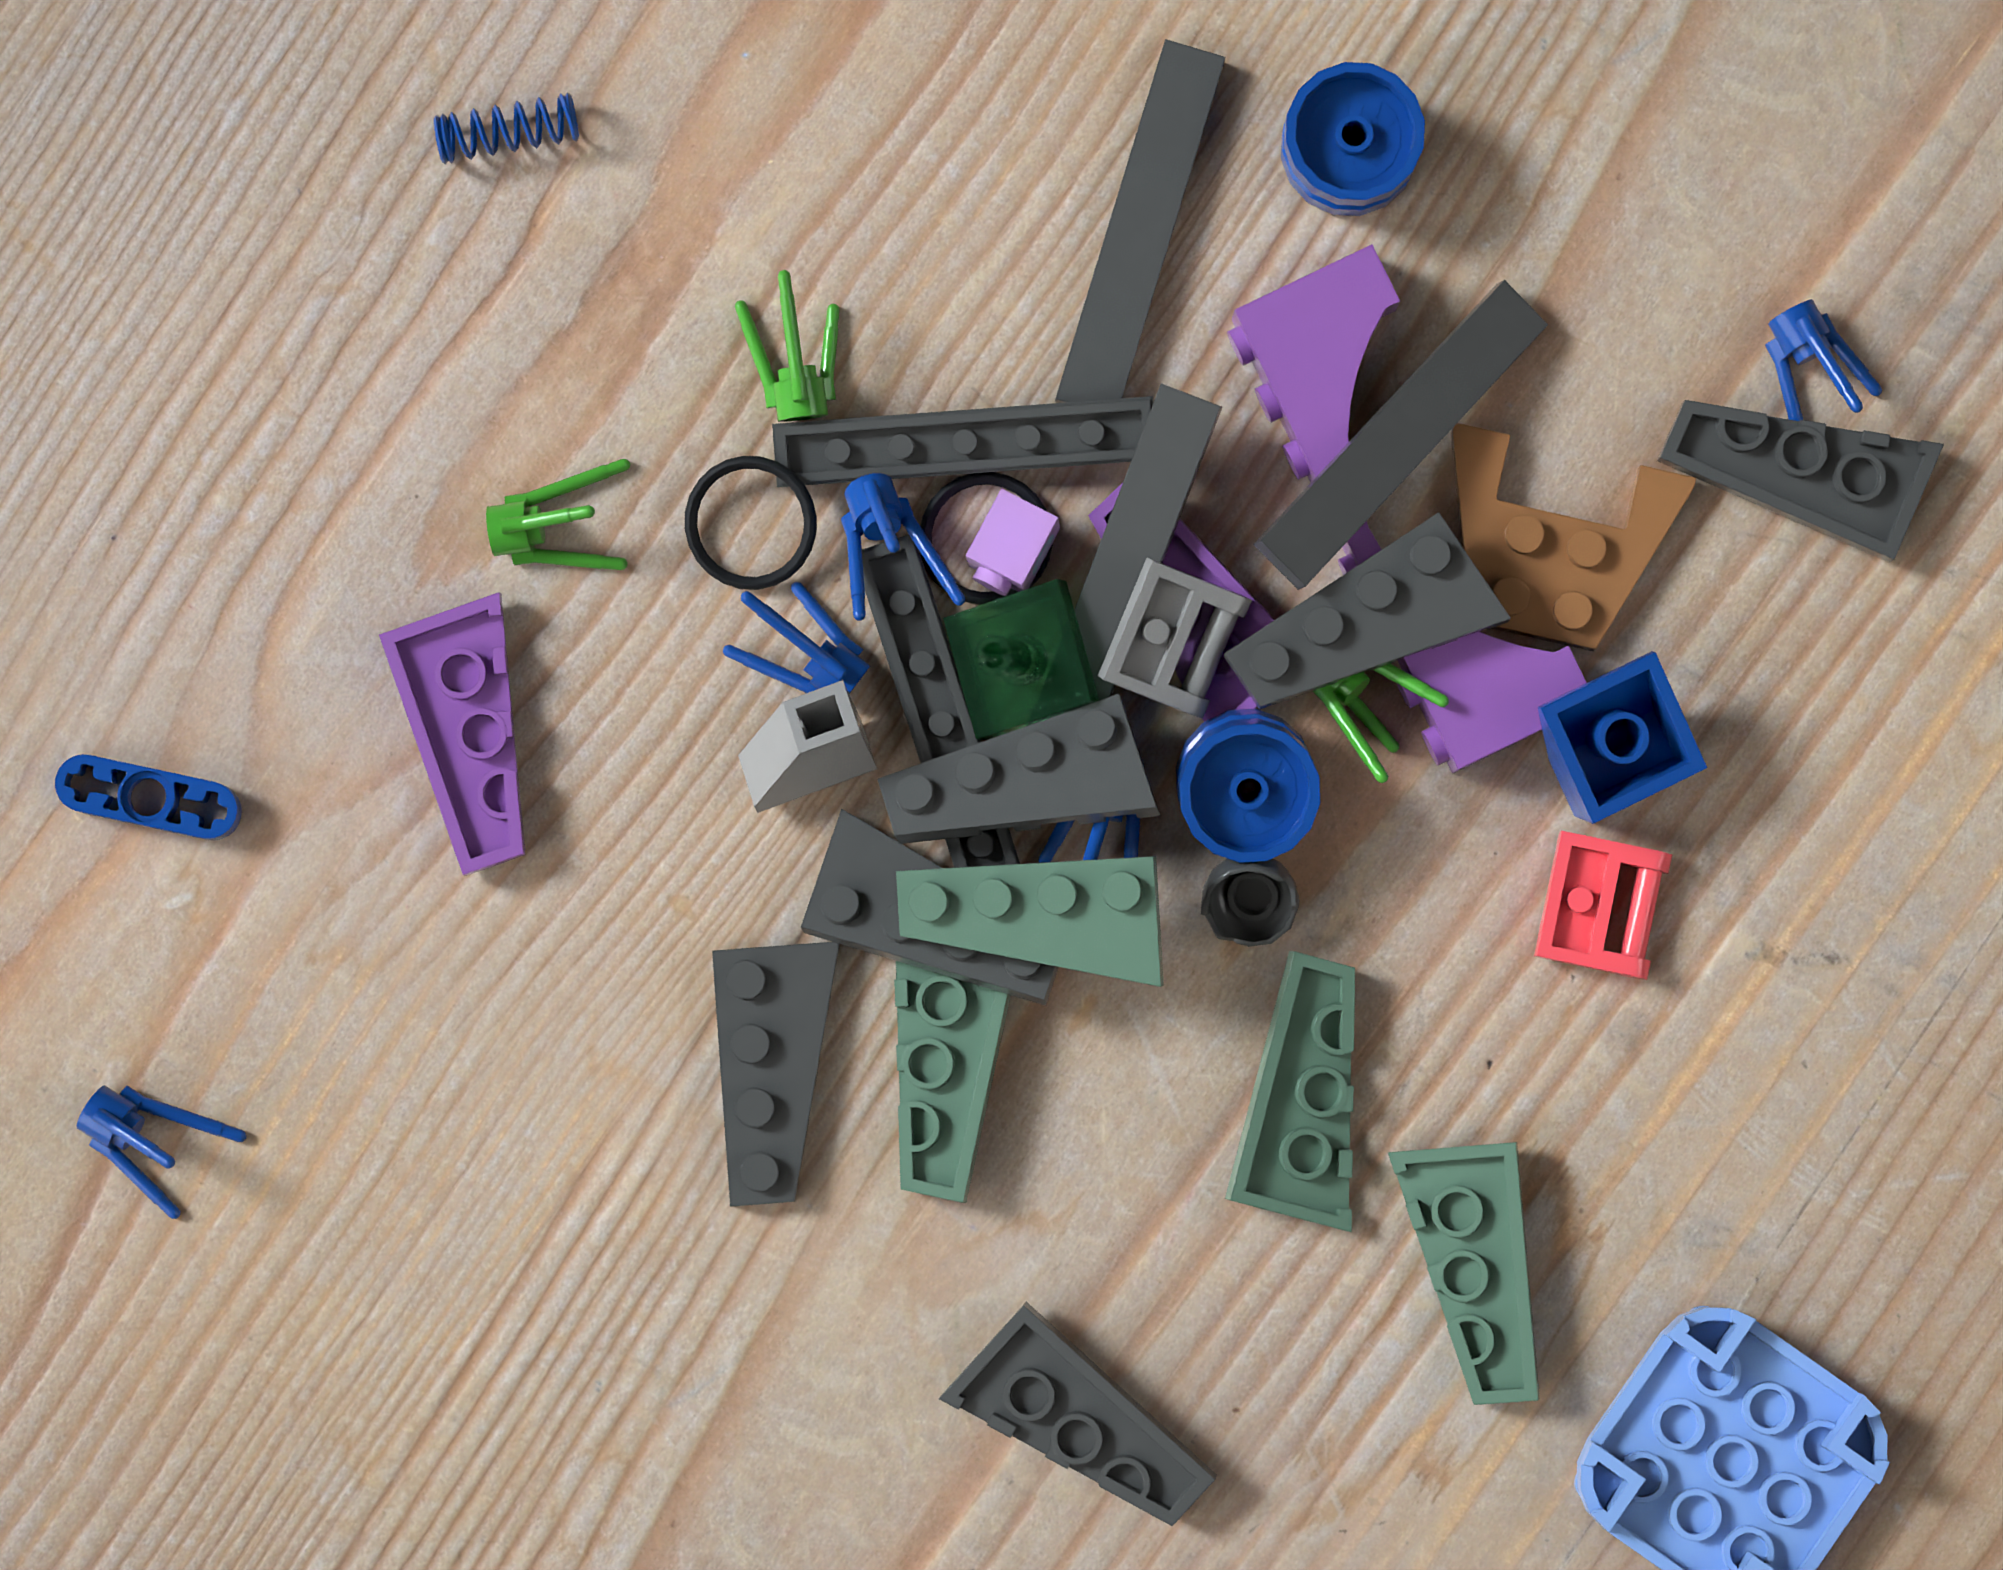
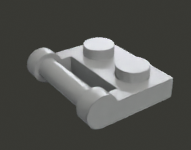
M1147 557L1098 677L1188 714L1203 718L1210 702L1209 699L1205 698V695L1238 616L1245 618L1252 600ZM1205 602L1215 606L1182 687L1169 684L1202 603Z

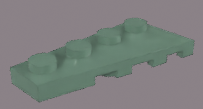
M1156 856L896 871L900 936L1148 985L1164 986Z
M1289 951L1225 1199L1352 1232V1209H1349V1178H1352L1353 1150H1350V1112H1353L1354 1086H1351V1052L1354 1051L1355 967L1296 951Z
M896 961V980H894L898 1023L896 1053L900 1090V1105L898 1106L901 1190L966 1203L1011 995Z
M1517 1142L1388 1152L1406 1202L1412 1226L1416 1231L1428 1266L1427 1270L1448 1324L1447 1328L1473 1404L1538 1401L1540 1395Z

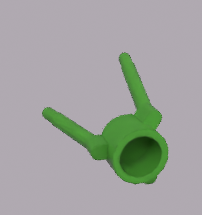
M782 270L778 274L789 367L778 370L779 382L776 381L746 302L743 300L737 301L735 310L764 387L766 408H776L778 422L802 421L828 416L827 401L836 400L834 368L838 339L839 306L830 304L827 308L820 376L817 377L815 365H803L791 275L787 270Z
M620 459L527 493L505 496V504L487 506L486 523L493 555L511 554L514 566L544 563L595 569L624 570L628 563L625 558L535 548L534 545L545 543V526L591 518L595 514V509L590 505L542 512L539 505H533L627 471L630 468V462L627 459Z
M1392 664L1374 669L1377 673L1439 707H1446L1449 704V699L1446 695ZM1364 672L1339 680L1337 683L1312 691L1322 700L1379 783H1385L1389 777L1386 770L1343 707L1347 705L1388 751L1395 753L1399 750V743L1358 697L1369 684L1370 678Z

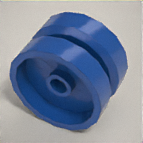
M1343 62L1318 71L1298 89L1282 129L1281 161L1289 183L1308 204L1332 215L1361 216L1386 207L1405 190L1424 149L1425 119L1416 95L1396 74L1372 63ZM1353 132H1356L1363 137L1361 145L1351 146L1342 137L1348 138Z
M1258 709L1227 710L1204 721L1185 741L1176 765L1177 797L1181 812L1192 835L1213 854L1239 863L1268 861L1292 850L1311 830L1321 803L1319 774L1302 736L1281 717ZM1247 778L1257 780L1254 781L1256 791L1250 794L1242 793L1238 785L1242 780Z

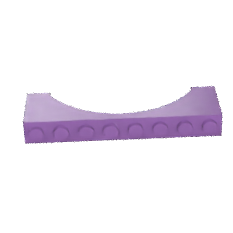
M1373 244L1235 309L1232 316L1235 328L1227 331L1232 348L1240 363L1244 366L1252 362L1263 385L1256 387L1255 393L1270 423L1280 419L1290 439V442L1282 445L1287 461L1298 480L1308 476L1310 482H1312L1349 442L1350 405L1360 363L1380 319L1395 312L1400 303ZM1367 522L1342 547L1346 556L1338 559L1342 574H1346L1382 550L1369 529ZM1480 631L1458 638L1454 642L1437 648H1430L1397 660L1403 671L1430 685L1431 688L1446 695L1449 699V704L1446 707H1439L1397 684L1407 706L1412 708L1419 704L1429 728L1421 731L1434 762L1437 766L1447 762L1452 774L1541 732L1542 726L1537 707L1587 683L1569 645L1556 652L1519 646L1486 635Z

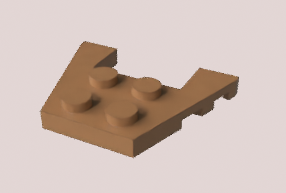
M1457 423L1452 428L1450 436L1454 452L1455 485L1462 532L1461 545L1511 617L1508 623L1493 627V629L1569 645L1588 651L1596 650L1694 489L1696 478L1640 465L1637 468L1624 529L1497 500L1510 435Z

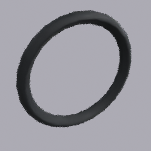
M739 456L715 465L698 480L688 498L685 509L684 529L691 552L696 561L710 576L723 584L738 589L759 590L778 585L789 579L803 566L812 551L815 541L817 515L810 493L805 484L792 470L777 461L761 456ZM741 469H759L772 473L783 480L794 491L800 502L804 517L802 539L794 556L782 568L758 577L737 575L717 565L703 547L697 528L698 511L707 490L719 478Z
M996 472L970 473L954 479L937 492L930 500L922 516L920 526L932 543L934 521L942 506L961 490L976 485L1004 487L1016 493L1023 500L1045 511L1047 509L1035 492L1023 482L1009 475ZM1053 544L1051 545L1029 589L1042 576L1050 560ZM922 556L925 568L931 575L934 582L943 589L942 585L940 584V582L934 575L933 571L931 570V568L925 561L924 557ZM957 584L965 596V602L978 605L1000 604L1022 595V593L1010 588L1006 596H1003L994 591L979 592Z

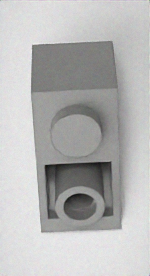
M843 680L782 702L738 755L757 813L877 769L861 718Z

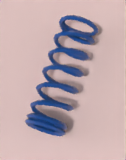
M568 92L565 96L560 93L557 98V135L545 102L538 97L535 106L536 139H534L522 104L516 101L514 104V144L509 135L502 112L495 104L492 108V148L487 139L479 113L474 108L470 112V151L466 145L456 115L451 112L448 119L444 114L441 117L436 115L434 117V130L442 163L446 165L449 161L452 164L455 159V133L464 155L472 160L477 150V129L484 148L490 155L494 156L498 150L499 126L510 150L516 152L520 145V119L526 136L533 147L537 149L541 144L542 116L551 139L559 145L564 135V112L570 126L572 139L577 142L579 131L572 95Z

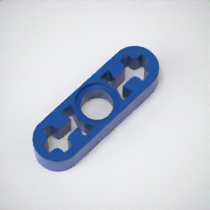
M84 754L76 755L66 760L60 766L55 778V789L61 802L68 808L84 814L206 840L226 838L235 831L241 820L242 808L237 795L227 786L213 781ZM87 767H94V778L117 785V772H126V776L120 783L117 793L119 809L117 811L109 809L114 799L113 796L97 792H90L86 802H80V791L71 787L73 775L83 776ZM143 780H157L165 789L166 802L158 813L151 816H142L133 808L131 802L132 791ZM178 786H189L183 798L200 803H207L211 793H218V804L227 808L225 820L214 819L211 829H204L203 817L180 810L181 823H171V819L177 812L180 802Z

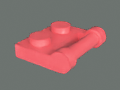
M1560 831L1534 957L1647 980L1651 961L1645 959L1662 873L1669 874L1672 854ZM1620 864L1637 868L1619 954L1603 949Z

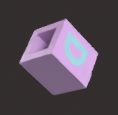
M1001 488L965 555L969 567L976 570L973 579L982 586L1003 596L1008 594L1010 588L1025 595L1061 529L1058 517Z

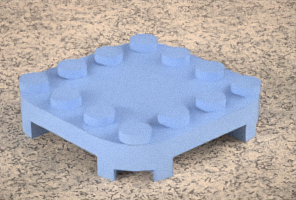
M1696 1306L1689 1312L1678 1315L1660 1332L1590 1433L1577 1460V1474L1574 1485L1576 1492L1581 1497L1585 1510L1604 1530L1661 1570H1816L1874 1485L1881 1484L1890 1463L1887 1461L1888 1435L1879 1415L1881 1412L1864 1394L1858 1393L1757 1322L1755 1318L1727 1307Z

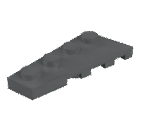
M1685 400L1680 406L1657 461L1887 562H1892L1895 560L1944 444L1924 440L1918 442L1890 437L1889 434L1866 430L1859 432L1826 426L1825 423L1807 420L1795 421L1767 416L1766 413Z
M1438 512L1224 654V658L1260 710L1337 683L1339 680L1361 672L1394 663L1398 659L1454 642L1458 638L1486 628L1488 630L1508 623L1511 617Z
M1119 694L877 779L894 835L900 844L978 836L982 834L983 830L1014 827L1015 831L1041 829V824L1077 820L1080 825L1106 822V817L1130 814H1136L1137 818L1160 816L1124 704Z
M841 808L801 925V929L805 934L1038 1004L1047 1005L1059 967L900 936L896 871L939 869L942 867Z
M821 942L712 951L730 1207L795 1202L840 947L838 943Z
M1027 1301L939 1397V1400L958 1410L961 1408L988 1423L987 1426L1009 1438L1013 1436L1046 1454V1458L1066 1469L1070 1467L1099 1483V1487L1170 1526H1173L1217 1477L1215 1472Z

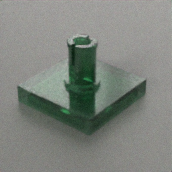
M1055 579L943 618L977 740L995 738L1099 701L1067 581Z

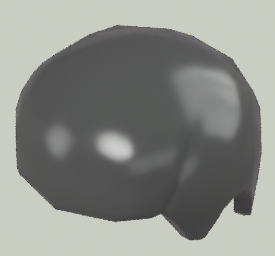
M1225 859L1212 869L1203 886L1201 915H1205L1218 939L1234 941L1237 944L1248 947L1272 944L1290 930L1293 925L1300 902L1297 886L1285 866L1275 859L1242 863Z

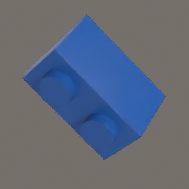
M1654 651L1537 707L1549 762L1573 815L1594 824L1707 768L1658 656Z

